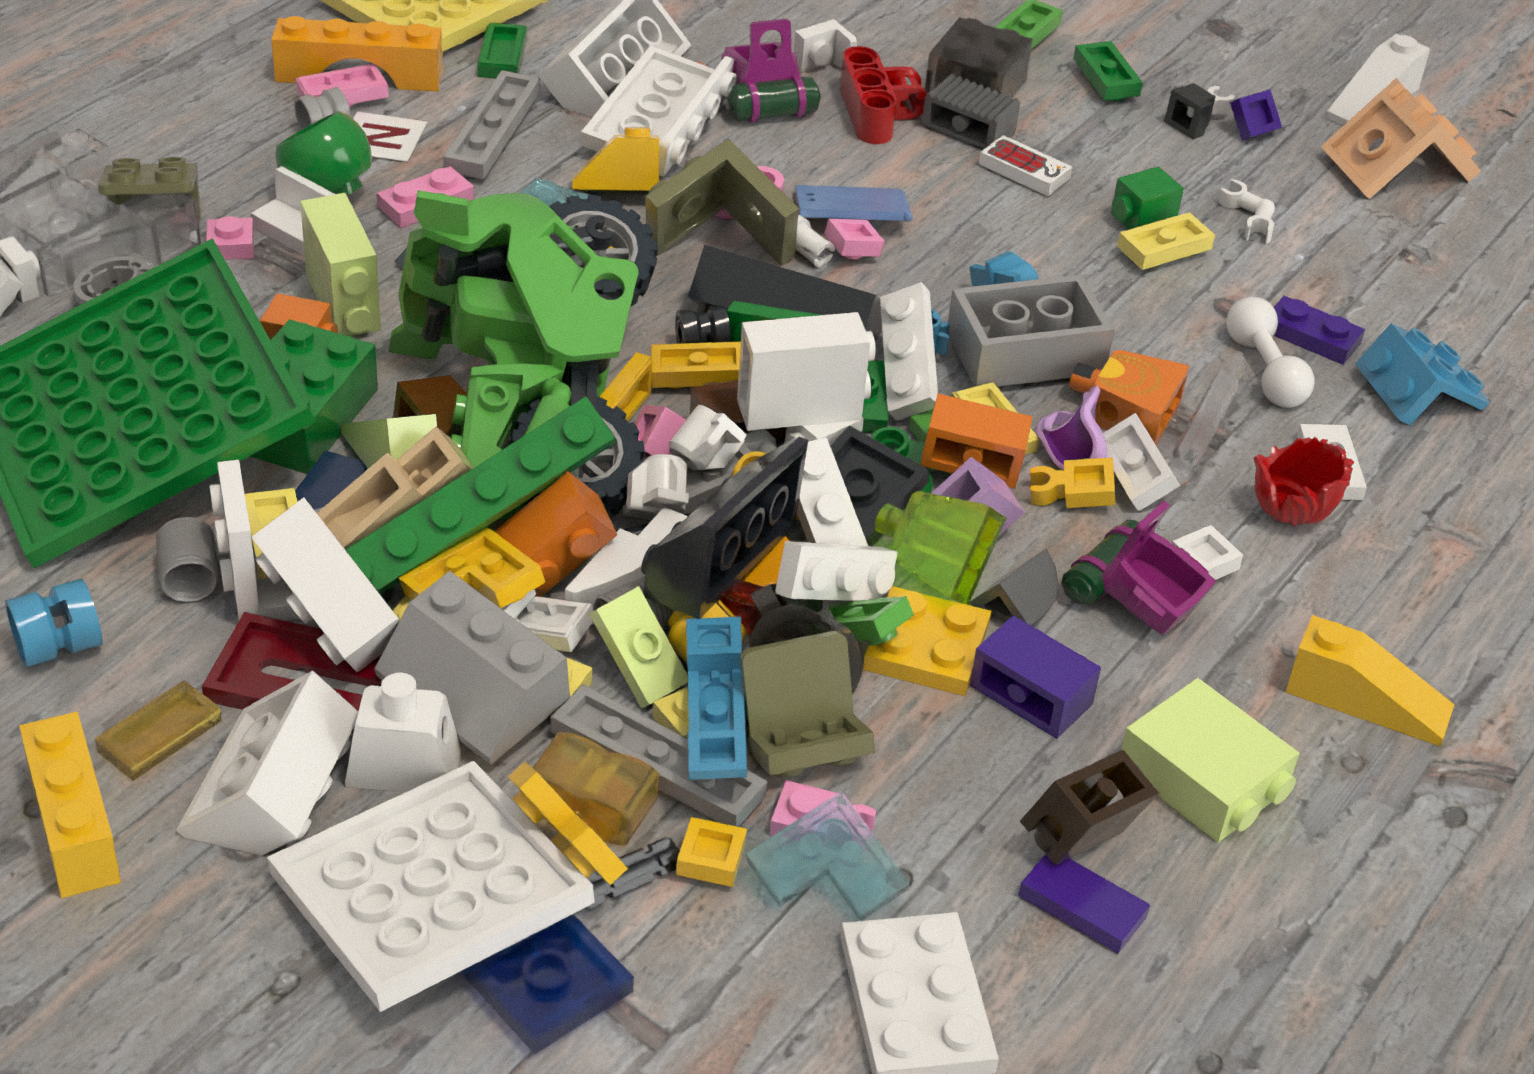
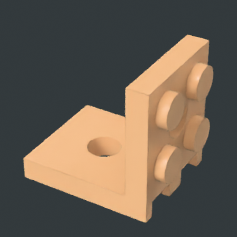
M1397 78L1320 146L1368 199L1373 197L1431 144L1468 182L1481 172L1471 159L1476 154V151L1461 135L1454 139L1459 134L1454 125L1444 115L1441 116L1438 113L1434 117L1433 114L1437 112V109L1422 93L1417 97L1412 95ZM1384 137L1382 144L1377 149L1369 151L1370 145L1375 140Z

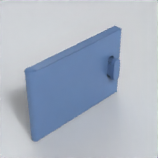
M795 185L796 202L799 208V215L802 217L910 221L913 217L903 189Z

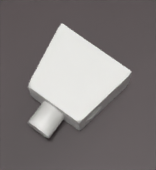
M406 673L390 674L383 679L381 686L371 685L365 688L354 728L345 787L408 792L457 769L461 758V747L446 695L440 691L417 689L415 679Z

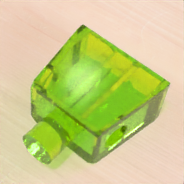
M916 491L912 494L905 510L890 504L884 505L877 515L875 529L878 533L893 538L888 549L898 552L896 564L941 594L958 603L969 605L1007 517L982 503Z

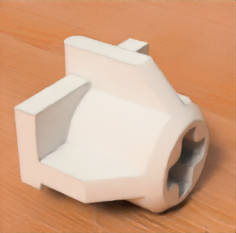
M697 405L669 441L670 452L674 456L680 457L687 464V467L692 470L719 469L726 467L745 442L744 439L747 434L724 413H716L703 405Z
M668 454L652 455L645 459L628 474L627 501L623 505V515L652 521L663 507L684 514L689 499V493H686L687 464L680 457Z

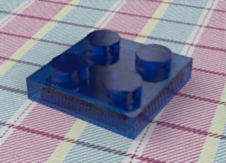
M574 914L462 970V975L534 1054L548 1047L634 991V976Z

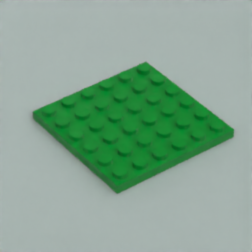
M213 238L0 345V496L24 555L33 568L59 557L76 546L218 473L217 462L244 460L254 453L316 422Z

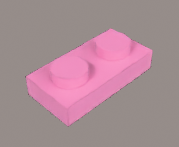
M451 166L436 169L432 173L407 182L398 183L394 187L376 193L377 207L399 228L419 222L414 215L418 190L443 193L453 197L468 199V201L474 200V186Z

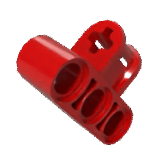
M865 46L849 47L843 52L840 92L855 132L860 140L869 144H885L893 138L895 120L914 119L923 114L927 92L921 87V77L917 70L907 66L884 67L879 54L872 48ZM905 77L909 78L911 85H908ZM905 100L907 101L909 108H906L904 104Z

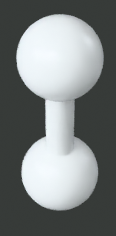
M1260 297L1242 298L1233 304L1227 314L1226 327L1229 335L1236 343L1242 346L1256 347L1267 364L1262 374L1261 386L1264 395L1271 403L1283 408H1292L1303 404L1310 397L1314 389L1315 378L1311 367L1298 357L1282 355L1272 338L1278 326V317L1274 307Z

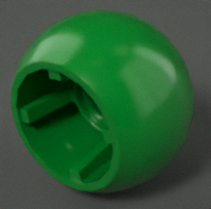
M340 111L314 122L283 140L276 146L275 153L277 168L283 166L287 170L312 181L334 194L346 193V195H349L362 187L363 184L358 176L366 172L372 163L371 145L366 133L354 119Z

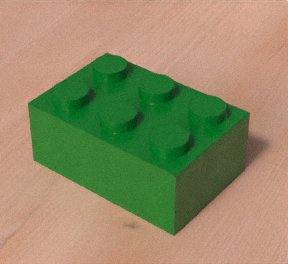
M289 319L271 339V342L316 422L254 453L250 457L308 474L324 451H329L342 435L341 424L351 423L378 390L376 346L348 335L338 334Z

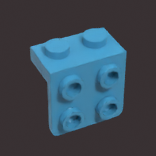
M1391 323L1355 363L1397 419L1408 425H1411L1441 392L1480 410H1484L1490 404L1489 400L1481 392L1484 388L1481 380L1470 371L1462 369L1458 364L1461 360L1460 355L1443 341H1440L1437 345L1432 343L1424 333L1414 327L1407 331Z

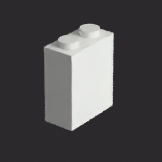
M858 312L742 322L737 402L747 431L862 420L864 399H869L871 395V382L867 368L868 361L875 359V340L873 333L865 330Z

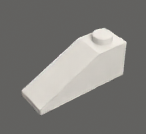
M1399 34L1393 35L1373 51L1327 110L1325 118L1342 126L1345 125L1395 78L1413 94L1420 87L1430 48L1417 43L1413 37Z

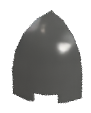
M1047 548L1005 575L969 603L974 607L992 611L991 617L995 616L1003 622H1006L1014 615L1027 624L1032 625L1049 611L1057 597L1059 583L1056 566Z

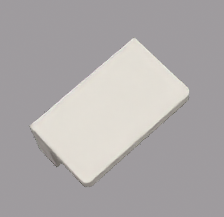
M281 166L274 170L276 198L251 213L253 228L305 257L300 201L335 194Z

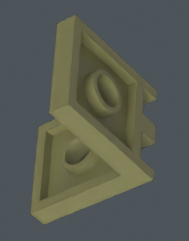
M729 138L702 157L696 156L689 160L682 171L668 181L662 180L656 183L650 189L648 195H646V224L653 231L652 240L657 241V256L723 209L781 266L795 256L799 208Z

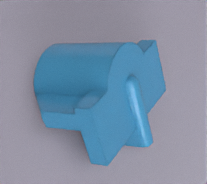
M1009 251L986 260V266L979 264L969 266L972 287L1039 279L1037 271L1031 264Z

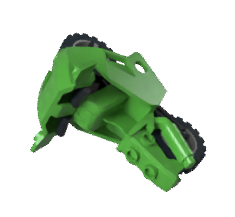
M418 190L414 215L420 225L409 233L398 293L403 323L392 330L388 352L436 359L443 344H454L458 350L486 360L488 365L471 368L466 394L456 395L452 424L462 426L461 435L452 434L451 439L456 442L473 467L501 451L508 435L511 437L510 444H512L582 398L587 397L615 436V444L570 473L599 495L606 512L610 511L612 514L618 512L623 507L625 499L627 500L628 474L644 461L642 458L645 453L643 441H638L640 432L635 423H628L625 419L627 414L617 406L613 409L606 405L607 400L599 396L605 390L611 358H618L630 307L637 303L639 295L643 297L646 294L655 270L658 244L656 240H652L653 231L648 224L643 225L640 221L641 216L631 209L628 212L623 209L622 203L612 199L610 203L601 201V197L595 195H588V199H580L579 195L567 197L566 202L562 204L557 201L548 206L540 199L525 193L495 194L468 201V199L453 197L443 193ZM610 462L611 468L604 473L594 463ZM584 473L590 478H583ZM541 492L502 516V520L506 522Z

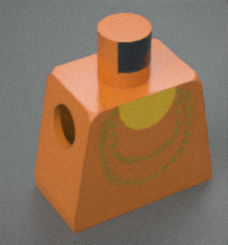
M1124 350L1113 351L1102 370L1077 363L1070 379L1069 389L1084 394L1093 386L1098 385L1101 390L1095 412V421L1098 426L1107 431L1136 413L1155 445H1157L1181 404L1190 366Z

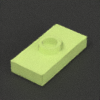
M639 586L589 613L641 709L688 683V675Z

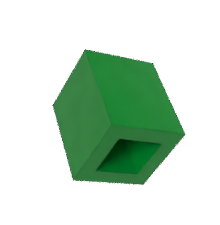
M1159 166L1117 178L1114 198L1112 200L1111 214L1129 230L1178 216L1184 188Z

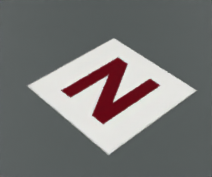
M358 111L353 118L366 133L371 145L372 157L408 162L427 124L426 121Z

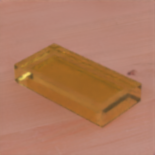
M183 680L96 737L97 752L134 781L222 722L221 708L187 681Z

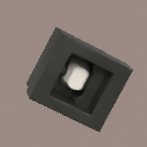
M1195 83L1177 87L1171 91L1164 122L1194 140L1204 136L1211 114H1227L1231 112L1230 102L1234 101L1235 96L1219 97V86L1210 87L1208 91Z

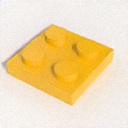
M892 586L887 598L907 596L914 616L896 628L898 633L891 640L878 645H868L864 657L863 670L966 696L971 681L976 648L984 642L992 611Z

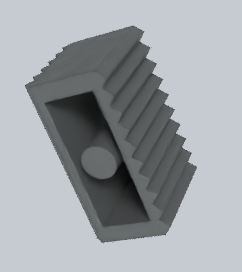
M952 73L925 96L922 125L985 149L1003 135L1009 138L1011 135H1014L1017 127L1020 101L1018 98L1012 99L1011 95H1004L1003 92L998 94L996 89L993 91L989 87L984 89L982 84L977 86L975 81L963 80L961 76L956 78Z

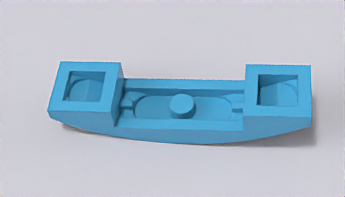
M741 617L686 619L689 780L747 777L744 694L739 660L742 653Z

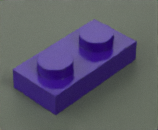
M1283 296L1274 306L1278 317V326L1274 336L1342 365L1346 363L1362 343L1365 329L1350 323L1343 317L1330 315L1309 306L1302 300L1292 299L1287 296Z

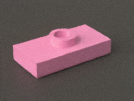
M376 64L296 78V90L300 97L308 94L317 97L321 95L323 90L333 87L341 89L349 107L355 103L389 97L388 84Z

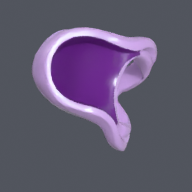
M1098 385L1093 386L1088 392L1083 394V402L1075 413L1069 411L1053 412L1043 417L1034 429V433L1038 436L1050 459L1061 470H1064V460L1106 458L1107 456L1105 437L1095 421L1096 404L1101 393ZM1052 425H1061L1055 429H1052Z

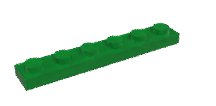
M584 397L350 546L346 551L381 595L400 583L399 577L476 534L549 487L567 471H574L614 445L615 436L589 399Z

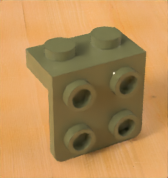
M164 157L158 160V164H140V160L137 158H119L113 160L112 165L105 166L98 182V193L107 195L109 222L191 220L201 218L197 163H186V159L183 157Z
M830 631L747 648L741 653L739 660L749 754L770 776L794 777L802 774L805 768L822 764L831 766L849 765L855 762L859 756L875 753L873 731L854 715L848 643L846 637L840 632Z

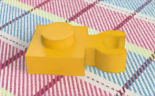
M1113 457L1064 460V470L1058 471L1047 466L1030 468L1031 504L1048 505L1057 499L1064 498L1066 500V508L1116 505Z

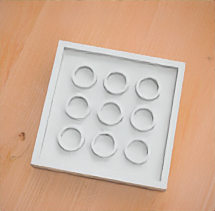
M474 761L267 857L272 877L380 1012L595 903L591 882Z

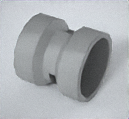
M338 87L323 90L321 95L317 97L308 94L297 97L294 101L295 116L301 130L337 111L351 117L346 97Z

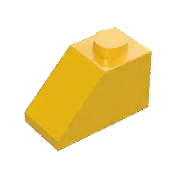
M624 127V135L615 134L572 176V189L650 191L659 182V136L650 135L649 127Z

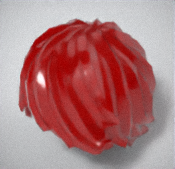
M1315 436L1313 439L1310 437L1305 439L1297 438L1292 444L1278 449L1277 446H1272L1268 457L1259 454L1253 458L1256 466L1255 494L1261 508L1276 521L1283 522L1284 524L1290 523L1294 527L1302 524H1317L1325 520L1341 502L1347 489L1346 487L1350 485L1349 481L1353 471L1351 466L1354 464V461L1346 457V451L1339 445L1328 444L1327 439H1321L1319 442Z

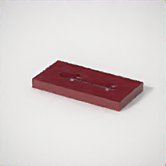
M244 612L202 685L204 702L243 710L294 681L293 679L263 673L261 670L268 666H277L295 671L303 668L306 669V673L314 671L318 676L364 686H381L383 680L376 676L375 667L381 655L357 673L346 660H343L338 665L331 660L317 641L324 634L321 628ZM333 688L359 711L362 694Z

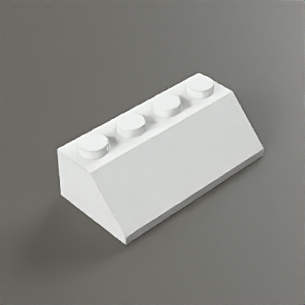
M615 0L553 59L538 76L563 108L593 117L650 45L678 56H682L692 45L658 0Z

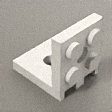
M239 460L217 462L220 484L209 485L213 516H224L223 520H215L218 556L229 555V559L220 560L224 592L234 591L238 620H240L244 612L284 621L300 619L286 601V598L293 594V591L284 579L276 584L270 578L258 579Z

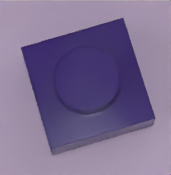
M1271 89L1230 102L1242 141L1283 128Z

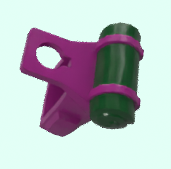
M788 19L752 22L750 24V44L725 47L724 53L721 55V61L725 56L733 58L732 73L737 75L736 84L731 87L728 96L729 109L732 115L736 117V121L748 120L752 123L757 122L759 118L784 115L803 117L804 113L817 111L821 94L817 83L812 77H801L797 56L792 52L791 22ZM776 30L781 35V43H760V38L766 31Z
M1163 501L1140 522L1127 519L1119 526H1115L1107 532L1104 539L1086 555H1082L1071 564V568L1063 574L1061 583L1065 594L1080 604L1090 605L1098 598L1101 599L1109 594L1112 598L1118 599L1131 613H1134L1152 629L1164 635L1189 615L1213 587L1216 580L1208 574L1209 571L1190 556V553L1183 548L1175 547L1164 537L1155 533L1156 527L1170 507L1166 501Z

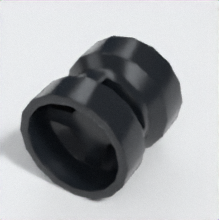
M724 306L709 307L703 313H696L692 309L676 311L675 333L677 344L730 342V325Z

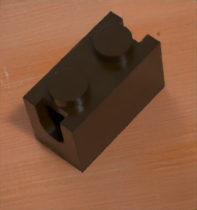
M1121 750L1054 781L1020 822L1028 832L1036 829L1034 833L1036 844L1042 851L1047 852L1048 858L1057 866L1124 832L1159 792L1128 754ZM1119 790L1123 799L1108 805Z

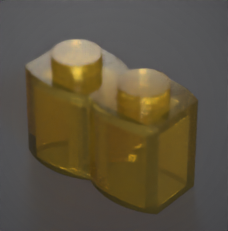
M558 732L533 766V769L540 774L570 809L589 825L603 842L610 844L627 845L657 800L659 772L630 755L615 752L608 753L600 745L580 735Z

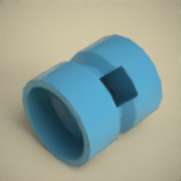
M82 578L51 587L48 597H42L39 593L33 592L5 600V608L12 635L25 668L56 659L61 648H65L73 654L103 645L96 609L87 585ZM63 616L65 626L56 629L52 617Z

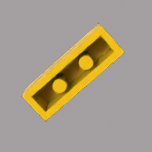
M78 711L19 725L28 770L61 898L121 883L113 836Z

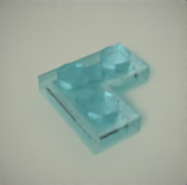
M842 791L746 854L747 863L779 907L827 875L858 919L863 921L907 891L910 884Z

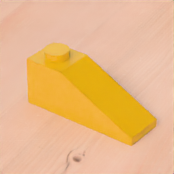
M1314 615L1311 616L1298 648L1285 693L1440 747L1455 705L1364 632Z

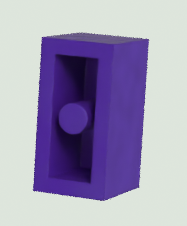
M1013 615L976 648L970 686L1058 739L1093 705L1101 667Z

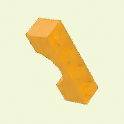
M299 16L277 19L271 39L275 82L296 83V78L322 73L329 65L339 60L362 59L372 62L385 70L394 81L397 89L439 92L443 73L442 28L429 27L425 24H412L410 26L388 25L382 21L354 23L343 19H330L327 21L306 20Z

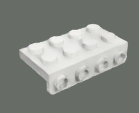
M650 45L581 131L580 145L598 152L615 134L624 135V127H649L650 135H658L660 138L659 175L664 177L674 163H681L691 140H698L704 122L707 118L713 119L715 117L721 99L724 96H729L731 87L736 84L737 75L732 73L734 59L725 56L716 69Z

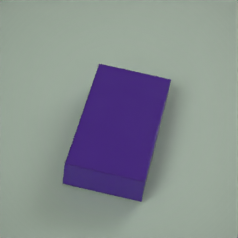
M1047 852L1021 882L1018 896L1118 954L1147 918L1150 908L1149 903L1072 859H1068L1055 866L1048 858Z

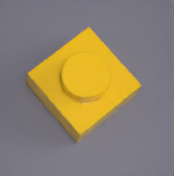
M691 817L677 859L676 875L733 887L746 845L747 829Z

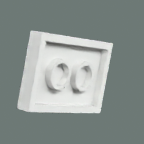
M958 912L842 923L840 939L872 1074H996L999 1058Z

